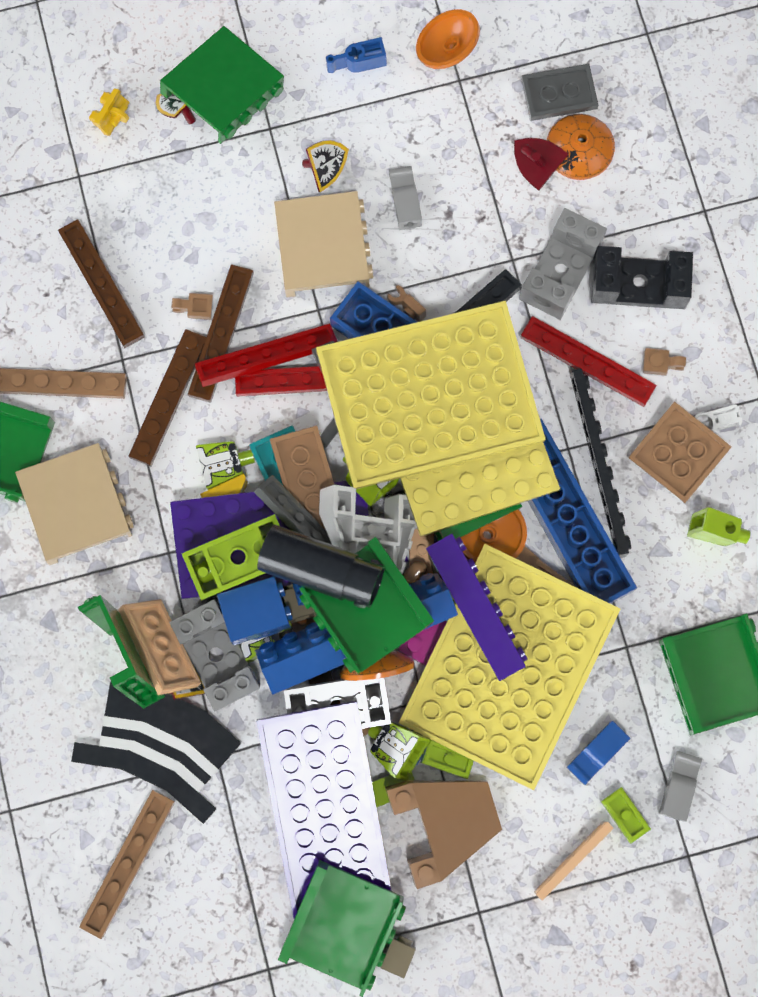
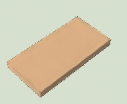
M161 599L125 604L118 609L158 695L197 688L201 684L183 644L180 645L169 623L171 619Z

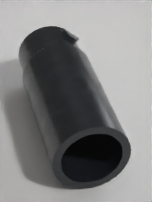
M273 525L269 530L262 545L257 564L259 571L341 601L344 599L354 602L353 605L358 608H370L372 606L385 567L377 560H364L359 558L358 554L278 525Z

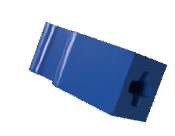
M382 37L353 43L346 48L343 54L335 56L330 54L326 56L328 73H334L336 70L347 68L350 72L359 73L387 66V57Z
M611 721L566 768L583 785H586L631 738L614 721Z

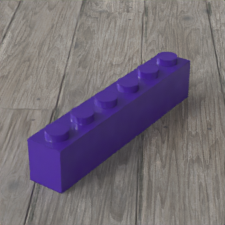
M450 534L427 547L426 550L498 680L501 681L525 668L524 661L528 660L521 646L515 647L512 641L515 635L509 624L504 626L499 617L503 616V613L496 602L493 604L490 602L487 595L491 592L485 581L479 582L475 575L479 570L473 559L467 560L463 551L466 550V547L460 536L455 538L453 534Z

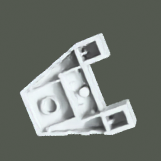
M332 485L321 489L319 515L332 545L356 553L367 546L368 541L376 537L401 574H403L406 565L404 561L413 543L411 540L414 530L417 529L406 495L398 494L386 498L384 502V518L355 515L356 488Z

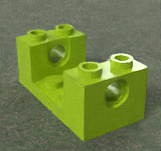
M275 514L182 553L201 600L265 574V572L258 570L257 564L262 545L269 530L273 525L280 526ZM235 550H242L245 553V561L240 565H236L231 561V554Z

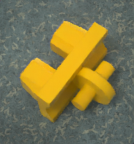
M116 88L111 93L104 92L100 98V103L103 105L100 111H92L89 116V120L104 135L109 137L120 121L127 123L129 120V116L125 112L130 102Z

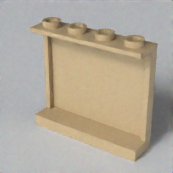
M357 191L274 202L286 297L296 296L295 291L356 284L358 281L366 283V287H370L369 279H373L372 264L367 265L366 257H370L369 242L364 243L363 235H368L366 221H361L360 214L365 213L363 199H358Z
M99 443L15 472L45 561L49 565L58 563V559L115 538L124 535L132 536L130 529L134 528L133 522L129 514H124L122 507L126 506L122 492L117 493L114 486L119 484L114 470L109 471L107 463L111 462L106 449H101Z

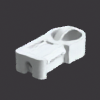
M737 405L699 413L695 416L696 419L700 416L709 417L711 421L704 422L703 424L706 427L713 425L711 431L714 433L718 432V428L722 430L737 426L736 423L739 426L742 424V418L740 417Z

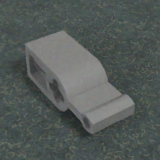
M412 166L390 169L389 177L399 230L422 227V215Z
M680 751L676 752L673 768L669 775L659 810L660 815L687 822L702 758Z

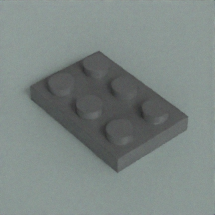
M590 64L522 75L521 80L530 121L598 109L599 104Z

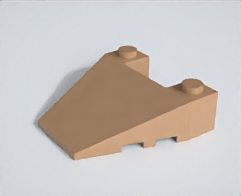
M406 780L385 787L394 815L418 808L431 852L407 860L413 883L417 889L444 880L502 830L488 781Z

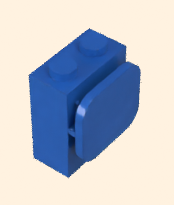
M271 577L217 594L229 638L233 645L250 640H258L291 628L289 621L293 620L289 605L284 607L282 597L286 596L282 582L277 583L275 577Z

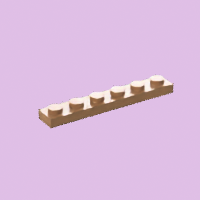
M0 368V394L125 399L127 375L124 373Z
M155 790L151 791L79 928L99 939H103L175 801Z

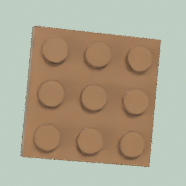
M674 401L629 456V459L686 503L732 446Z

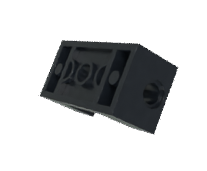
M597 247L593 259L591 303L685 310L692 298L693 252L669 251L665 260L623 258L621 257L622 247ZM638 277L643 278L646 286L642 288L636 287L633 280Z

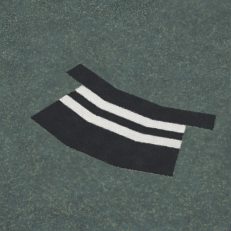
M110 682L99 746L74 742L71 762L121 769L166 790L204 824L215 812L216 808L199 791L241 745V742L205 710L182 699L174 700L173 696L169 693L164 694V698L143 709L113 687L112 682Z

